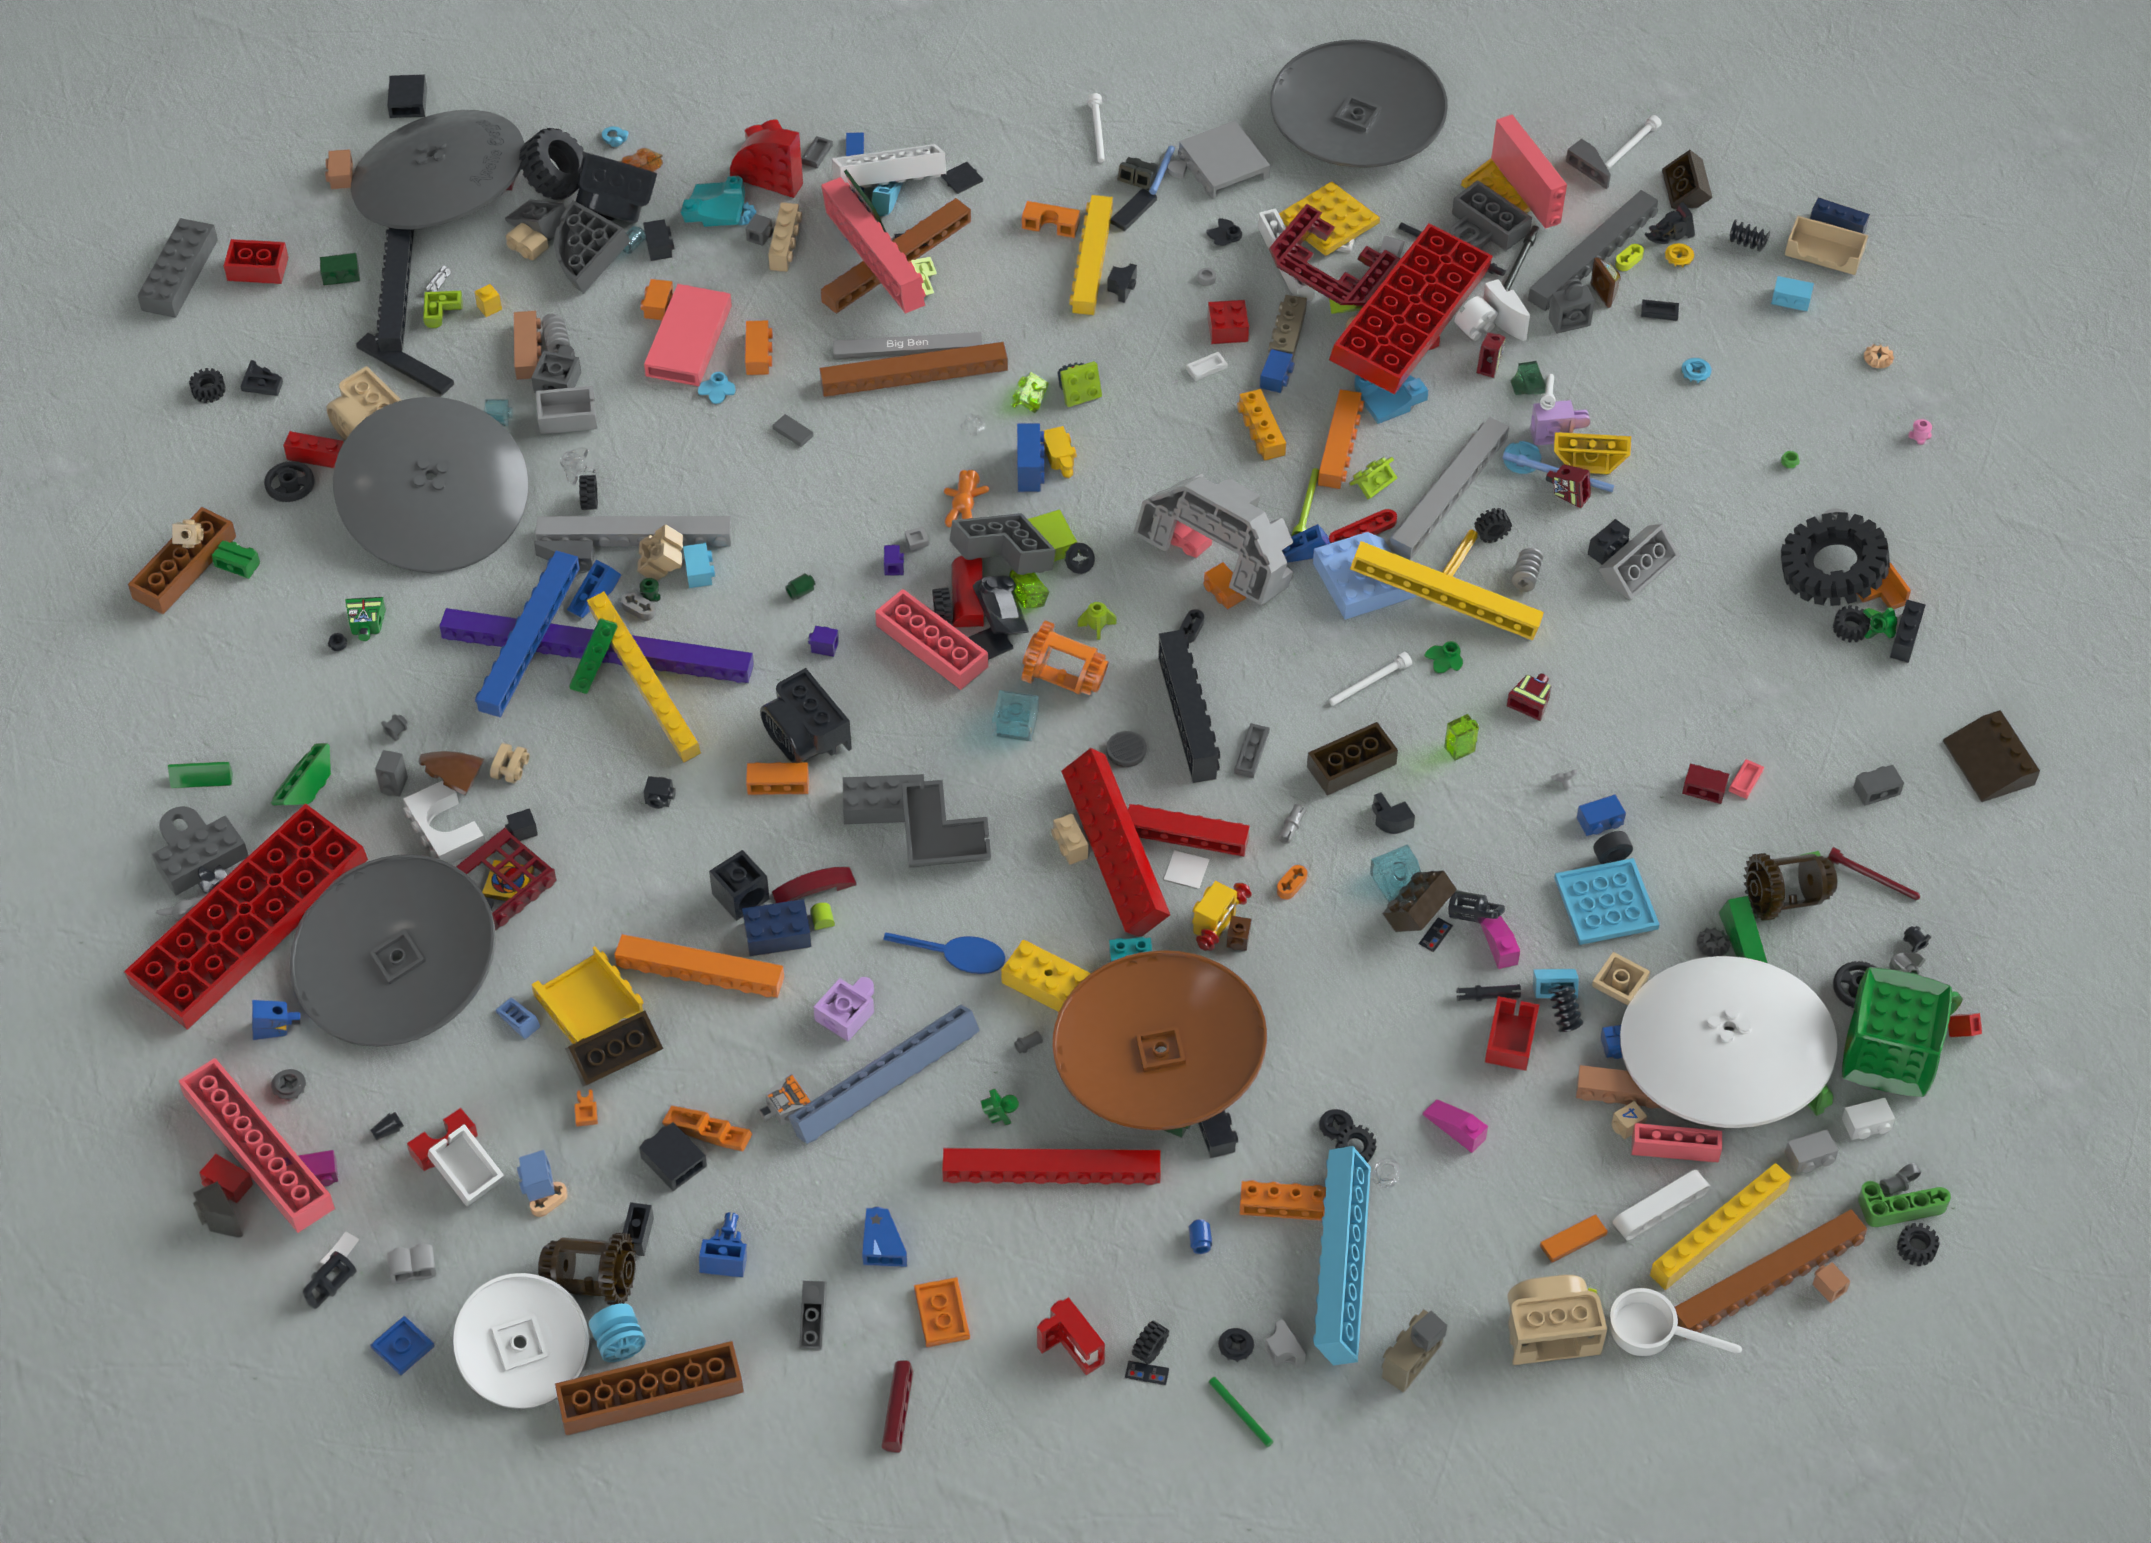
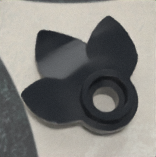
M1223 218L1218 219V228L1206 230L1207 235L1214 240V244L1220 246L1239 241L1242 238L1240 227L1234 225L1232 221Z
M218 865L213 872L200 866L198 876L201 882L198 885L207 894L227 874L221 865Z

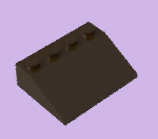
M2001 710L1983 715L1943 739L1945 746L1981 802L2036 784L2040 770Z

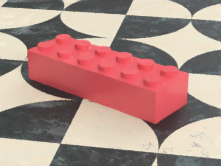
M904 589L875 611L876 626L960 690L988 668L987 651Z

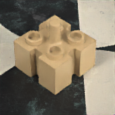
M665 524L655 531L654 536L649 535L641 540L639 543V554L642 555V558L638 560L637 572L647 578H653L658 581L665 577L668 571L680 569L683 565L682 553L680 552L683 548V535Z

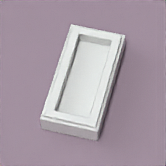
M1219 352L1187 364L1186 370L1194 381H1198L1226 369L1228 363Z

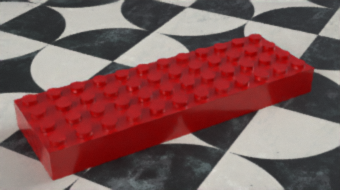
M1428 223L1335 342L1329 361L1395 395L1485 276L1493 256Z
M305 803L124 971L130 985L188 1030L299 925L307 909L335 879L368 860L364 847Z

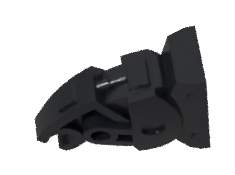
M1682 202L1676 211L1667 213L1656 225L1649 226L1651 232H1646L1644 235L1648 240L1658 244H1668L1670 240H1679L1684 235L1687 238L1694 237L1693 215L1684 202Z

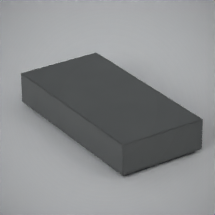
M816 136L801 158L802 164L818 169L833 146V141Z
M786 414L773 424V430L799 447H802L814 436L811 430Z

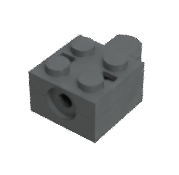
M1577 278L1568 280L1565 283L1564 290L1552 293L1548 319L1556 334L1591 326L1595 300L1588 286H1583Z
M560 346L557 353L543 350L531 377L534 393L536 391L574 388L581 375L579 357H575L574 349L571 346Z

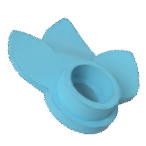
M714 372L709 380L700 384L698 395H709L710 401L718 404L723 402L726 395H734L736 388L733 383L728 381L727 376L723 372Z

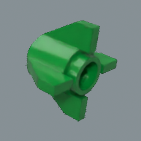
M1892 607L1887 608L1885 612H1879L1870 608L1863 611L1869 618H1872L1870 621L1872 629L1864 636L1866 639H1870L1878 633H1884L1889 639L1895 637L1898 621Z

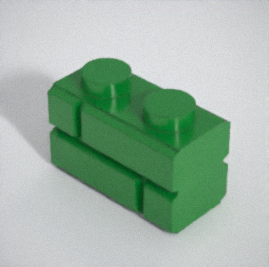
M222 540L218 549L212 554L215 567L250 579L254 570L260 565L258 552L255 549L241 547L234 541L227 542Z

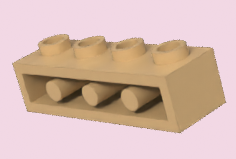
M783 202L780 204L768 254L770 270L788 272L789 264L793 260V249L796 247V236L799 234V223L802 221V212H799V204Z

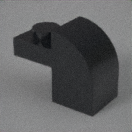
M1382 792L1374 795L1372 809L1376 815L1375 825L1380 830L1390 834H1398L1414 828L1415 815L1406 801L1391 807Z

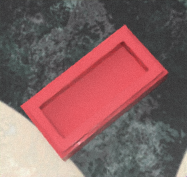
M1745 759L1729 787V792L1748 799L1763 773L1764 767Z

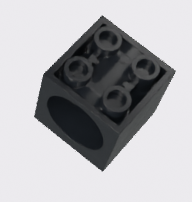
M744 850L739 851L709 871L712 895L736 921L743 917V908L761 906L770 900L767 875Z

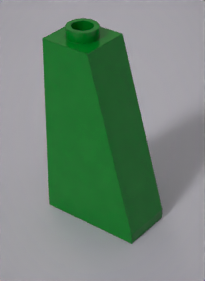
M1748 896L1728 899L1719 911V916L1727 936H1729L1736 957L1753 959L1768 964Z

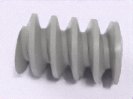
M556 314L545 315L541 320L547 351L557 353L560 346H570L565 320Z
M1525 548L1520 551L1512 576V584L1518 590L1529 592L1535 588L1538 572L1544 557L1541 551L1535 548Z

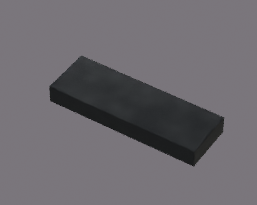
M1142 188L1110 219V224L1126 231L1157 201V195H1152L1149 191Z

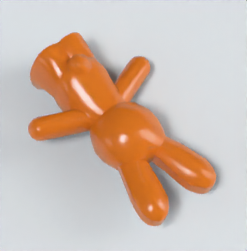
M974 470L960 471L958 490L952 488L944 489L946 495L954 497L952 509L945 518V525L947 527H951L952 520H957L960 513H962V519L973 518L971 512L974 506L973 497L989 492V487L986 485L977 488V485L980 483V477Z

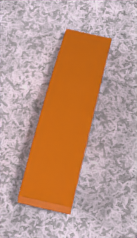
M672 1105L662 1121L664 1126L674 1122L685 1135L742 1152L752 1136L750 1129L731 1126L729 1121L711 1118L707 1112Z

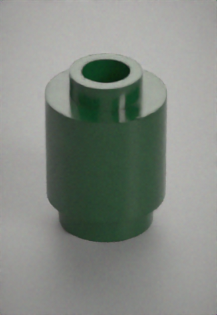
M804 573L789 581L785 589L793 600L814 591V585L816 584L811 575Z

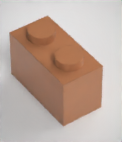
M350 149L328 151V158L325 159L326 169H328V171H325L326 182H330L331 189L351 188L353 160Z

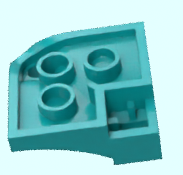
M739 176L727 177L725 182L695 184L691 197L684 199L681 215L684 222H702L704 227L738 225L745 200V184L743 179Z

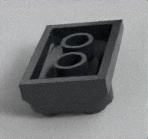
M1005 575L989 576L975 582L972 587L993 634L1029 633L1028 625L1014 593L1016 584L1011 577Z

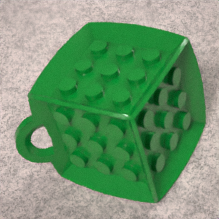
M1867 968L1858 987L1854 1012L1846 1037L1842 1062L1843 1079L1884 1092L1915 1097L1926 1096L1937 1074L1949 1018L1963 1001L1962 996L1956 991L1952 992L1950 985L1928 977L1886 968Z

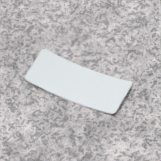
M345 1232L320 1263L325 1264L334 1251L347 1257L359 1239Z

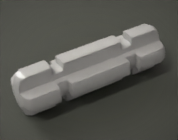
M442 266L425 287V292H436L451 273L450 268Z

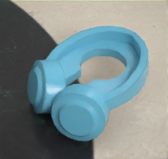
M615 126L607 127L602 132L603 140L612 147L620 146L622 142L627 140L629 135L628 131H623ZM615 131L618 137H609L607 133Z

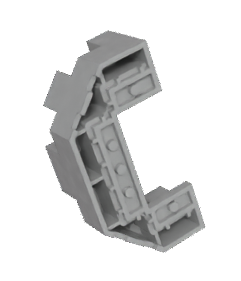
M1201 473L1182 480L1170 488L1159 491L1142 502L1133 532L1134 535L1166 551L1169 549L1176 523L1179 521L1239 554L1229 588L1259 605L1266 603L1287 589L1292 578L1293 571L1286 567L1287 561L1282 550L1292 544L1293 541L1283 517L1269 522L1266 513L1257 508L1261 496L1228 478L1215 485L1204 479Z

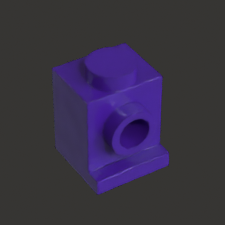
M884 545L885 576L904 575V553H900V545Z

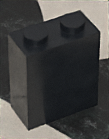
M425 74L389 76L387 102L389 117H425L427 98Z
M674 1122L662 1127L656 1135L644 1140L641 1146H639L641 1159L672 1191H675L707 1167L706 1155Z

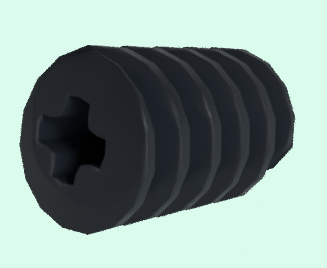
M1735 219L1729 234L1730 242L1736 240L1738 245L1743 242L1744 247L1750 244V249H1755L1757 246V251L1761 252L1768 242L1770 231L1764 235V229L1762 228L1758 233L1757 226L1750 230L1751 224L1744 228V222L1737 225V219Z
M1562 985L1548 990L1549 993H1555L1550 998V1001H1557L1552 1006V1009H1559L1554 1014V1017H1561L1560 1020L1556 1021V1025H1563L1558 1030L1559 1032H1569L1583 1025V1020L1580 1018L1581 1012L1578 1011L1579 1004L1576 1002L1578 998L1574 994L1576 990L1573 986Z

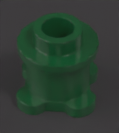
M646 578L640 582V594H642L643 598L656 602L661 599V595L658 594L659 583L657 580Z

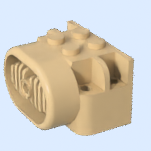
M366 366L340 382L341 396L329 402L326 410L331 424L337 433L346 440L355 427L366 417L389 404L401 401V399Z
M1576 1275L1533 1278L1522 1281L1509 1290L1507 1295L1510 1307L1508 1327L1510 1331V1344L1513 1345L1514 1349L1513 1365L1601 1355L1607 1326L1600 1298L1595 1292L1588 1291L1584 1279Z

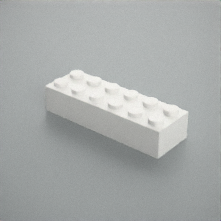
M936 144L832 158L833 180L841 177L845 183L848 182L844 173L846 169L861 187H871L872 184L876 183L887 185L891 181L901 183L906 182V179L912 178L914 180H922L926 176L936 178L940 177L941 174H946L945 152Z

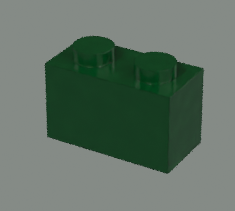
M356 253L320 257L323 286L360 281L359 263Z

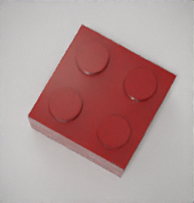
M1245 300L1208 302L1207 318L1211 344L1248 342L1249 323Z

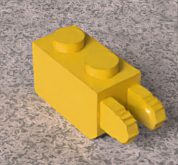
M1064 426L1043 430L1044 442L1042 443H1044V451L1051 468L1054 470L1060 469L1061 474L1065 478L1072 477L1074 458L1077 457L1075 447H1071L1070 434L1065 432Z

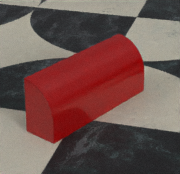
M961 555L954 559L951 564L953 627H984L983 609L972 587L976 581L983 579L982 558L968 560Z

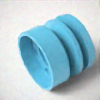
M628 1304L611 1305L600 1310L590 1319L588 1325L595 1341H597V1347L602 1359L606 1362H619L628 1359L640 1352L645 1346L646 1340L641 1327L638 1325L632 1306Z

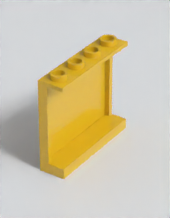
M596 946L592 947L594 955L546 984L542 985L539 980L531 984L534 997L572 1044L617 1024L623 1018H630L643 1011L642 1005L644 1002L638 993H633L630 983L620 977L617 967L615 965L611 966L607 955L603 951L600 952Z

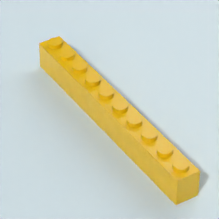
M1360 541L1350 570L1530 640L1534 639L1544 614L1540 610Z
M603 591L588 599L589 610L596 622L601 618L618 625L610 645L683 763L701 754L697 740L606 593Z

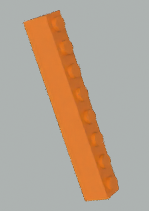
M624 934L621 935L614 954L616 966L623 969H634L643 973L659 974L663 977H675L683 981H695L704 985H715L724 989L740 990L744 993H756L764 997L778 998L784 980V968L782 965Z

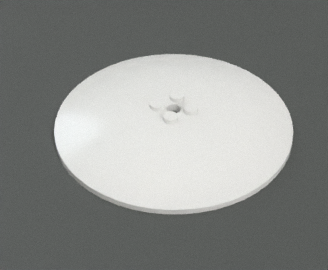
M1716 956L1677 964L1655 975L1646 982L1625 1010L1620 1031V1046L1624 1063L1632 1079L1656 1104L1681 1118L1696 1123L1724 1128H1743L1781 1120L1810 1103L1822 1091L1833 1072L1837 1054V1034L1831 1015L1824 1003L1813 990L1797 977L1785 970L1761 961L1741 957ZM1730 1026L1733 1027L1734 1030L1729 1031L1725 1030L1724 1028Z

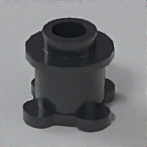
M1911 926L1904 932L1903 940L1913 947L1912 953H1917L1919 950L1924 949L1931 939L1929 934L1925 936L1920 931L1921 928L1919 926Z

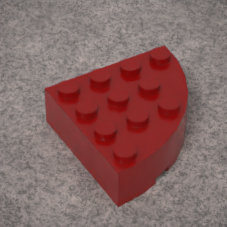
M764 129L752 134L746 139L732 159L730 176H739L745 183L794 198L803 185L799 132L788 129H778L777 131Z

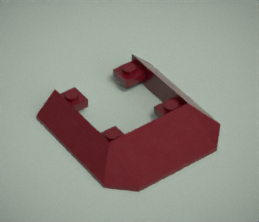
M1306 204L1269 248L1277 268L1340 305L1364 306L1401 258L1387 250L1380 254L1366 246L1359 254L1357 260L1370 268L1361 280L1347 272L1339 280H1336L1309 264L1308 262L1314 253L1301 246L1311 233L1326 241L1335 229L1333 225L1320 218L1322 212Z

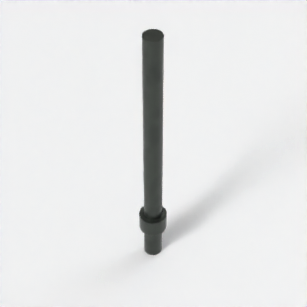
M1536 225L1532 226L1529 234L1525 236L1524 245L1503 286L1506 291L1510 290L1530 247L1536 241V235L1539 227Z

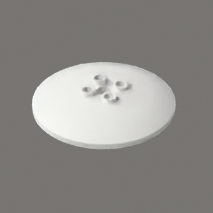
M527 1273L500 1276L479 1287L461 1308L453 1332L455 1360L459 1371L469 1386L488 1401L515 1409L541 1406L558 1398L555 1383L578 1378L586 1362L589 1347L587 1323L575 1299L563 1287L552 1280ZM514 1338H524L526 1341L525 1347L517 1348L514 1345Z

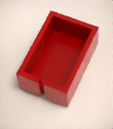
M1498 996L1485 1063L1527 1071L1540 1005L1521 1001L1517 1016L1514 1015L1517 1000Z

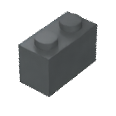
M383 750L375 768L380 792L388 796L400 797L408 779L403 754Z
M1889 765L1886 767L1881 766L1870 772L1860 773L1856 776L1853 788L1863 805L1866 806L1901 795L1904 782L1894 765Z

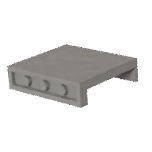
M1236 120L1179 141V158L1186 161L1189 171L1194 173L1196 180L1203 185L1205 192L1209 193L1212 199H1216V190L1258 174L1263 180L1270 178V164Z

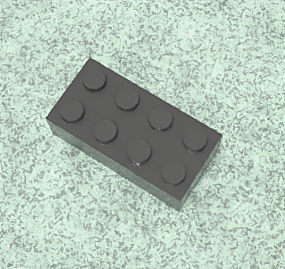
M924 774L843 777L844 825L905 822L901 784L920 782V789L924 788Z

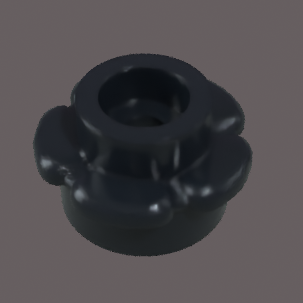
M334 633L329 638L328 646L333 651H341L347 647V638L341 633Z

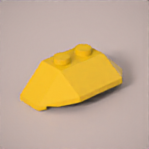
M1555 432L1554 453L1565 465L1590 470V474L1609 475L1630 456L1631 436Z

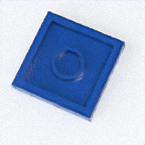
M405 1316L370 1344L371 1348L400 1376L435 1347L434 1343Z

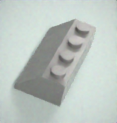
M1663 524L1648 525L1598 569L1607 585L1628 600H1631L1678 559L1680 555Z

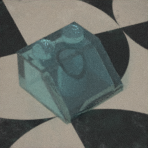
M1408 844L1371 859L1370 874L1388 903L1398 896L1399 890L1411 881L1413 874L1421 872L1418 860Z

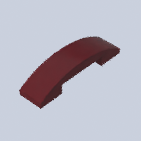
M831 867L796 877L772 891L775 903L795 901L836 887L837 891L856 886L857 883L850 867Z

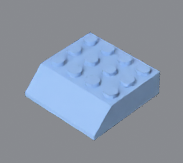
M1369 532L1314 549L1313 564L1344 620L1416 597L1412 593L1350 570L1360 541L1391 552L1383 538Z

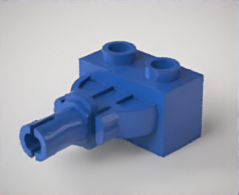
M731 1212L725 1214L721 1235L720 1229H716L713 1237L709 1240H702L699 1254V1273L744 1277L747 1261V1244L742 1243L740 1240L741 1232L737 1231L735 1238L737 1221L739 1219L736 1213L732 1214V1219L730 1218Z

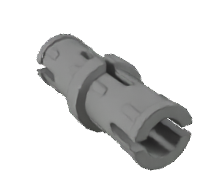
M1294 804L1289 817L1284 821L1285 825L1278 836L1279 840H1282L1283 843H1290L1295 831L1300 827V821L1306 812V808H1302L1303 805Z

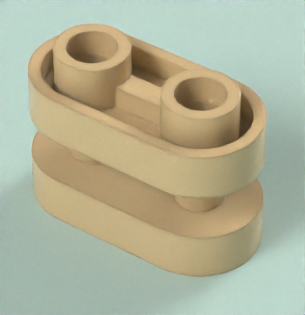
M502 743L491 765L490 777L500 780L505 775L506 782L516 783L517 780H520L523 766L528 764L530 757L527 749L518 746L513 752L512 745Z

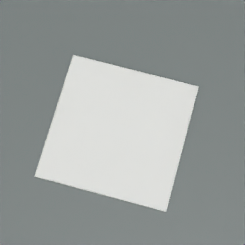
M1174 850L1164 880L1200 888L1210 859Z

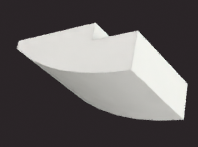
M1499 279L1485 283L1483 299L1498 313L1494 323L1511 336L1522 341L1527 340L1530 314L1515 291H1506Z

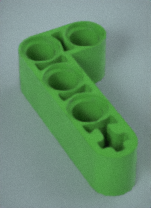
M1874 1181L1865 1182L1858 1196V1202L1867 1224L1872 1227H1883L1941 1215L1946 1212L1951 1199L1950 1192L1943 1187L1885 1198L1881 1187Z

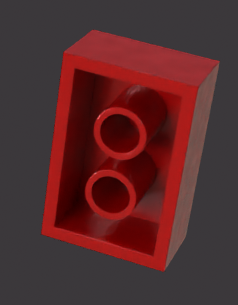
M231 239L223 265L227 281L282 284L289 256L285 242Z

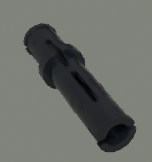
M1517 984L1487 987L1475 985V987L1471 988L1458 987L1456 993H1465V995L1456 996L1457 1001L1476 1000L1477 1002L1482 1001V999L1498 998V996L1520 998L1521 992L1512 991L1521 990V986Z

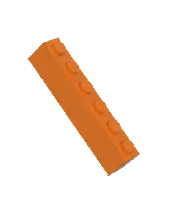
M1339 390L1319 470L1318 486L1340 489L1342 482H1346L1347 471H1345V468H1349L1351 457L1348 455L1353 453L1354 443H1352V439L1356 440L1358 429L1355 427L1360 424L1361 415H1359V412H1363L1364 401H1361L1362 393Z

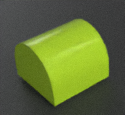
M817 903L811 907L810 914L814 930L835 926L831 907L828 903Z

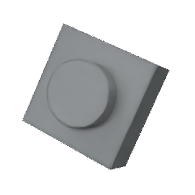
M923 527L905 531V538L910 550L929 546V540Z

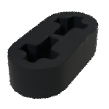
M1198 609L1190 610L1182 622L1179 630L1183 631V635L1188 638L1189 643L1196 640L1204 624V613Z

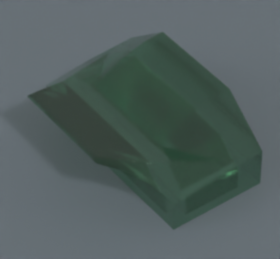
M1537 361L1518 363L1517 373L1510 380L1515 395L1545 393L1546 385Z

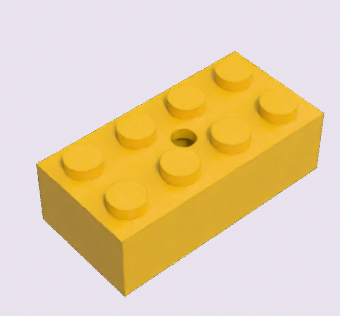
M1024 939L1001 969L1003 984L1058 1012L1072 990L1091 974Z

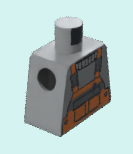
M790 1074L766 1092L767 1106L759 1109V1113L764 1121L775 1116L780 1125L791 1123L788 1116L810 1103L811 1100L795 1076Z

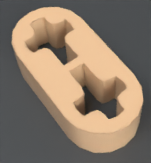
M553 1182L554 1191H561L560 1195L554 1194L529 1202L530 1210L534 1216L543 1217L567 1199V1189L562 1182ZM538 1203H539L540 1205L543 1204L544 1207H543V1208H540L539 1206L536 1207V1204H538Z

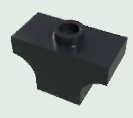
M1130 263L1124 268L1113 266L1107 278V291L1115 293L1118 296L1119 302L1125 303L1130 291L1135 289L1137 265Z

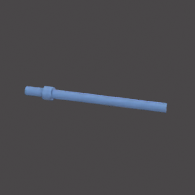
M1504 452L1503 455L1504 460L1517 463V466L1520 467L1527 466L1547 473L1559 470V468L1527 459V456L1524 455L1517 456ZM1590 478V486L1613 492L1614 485Z

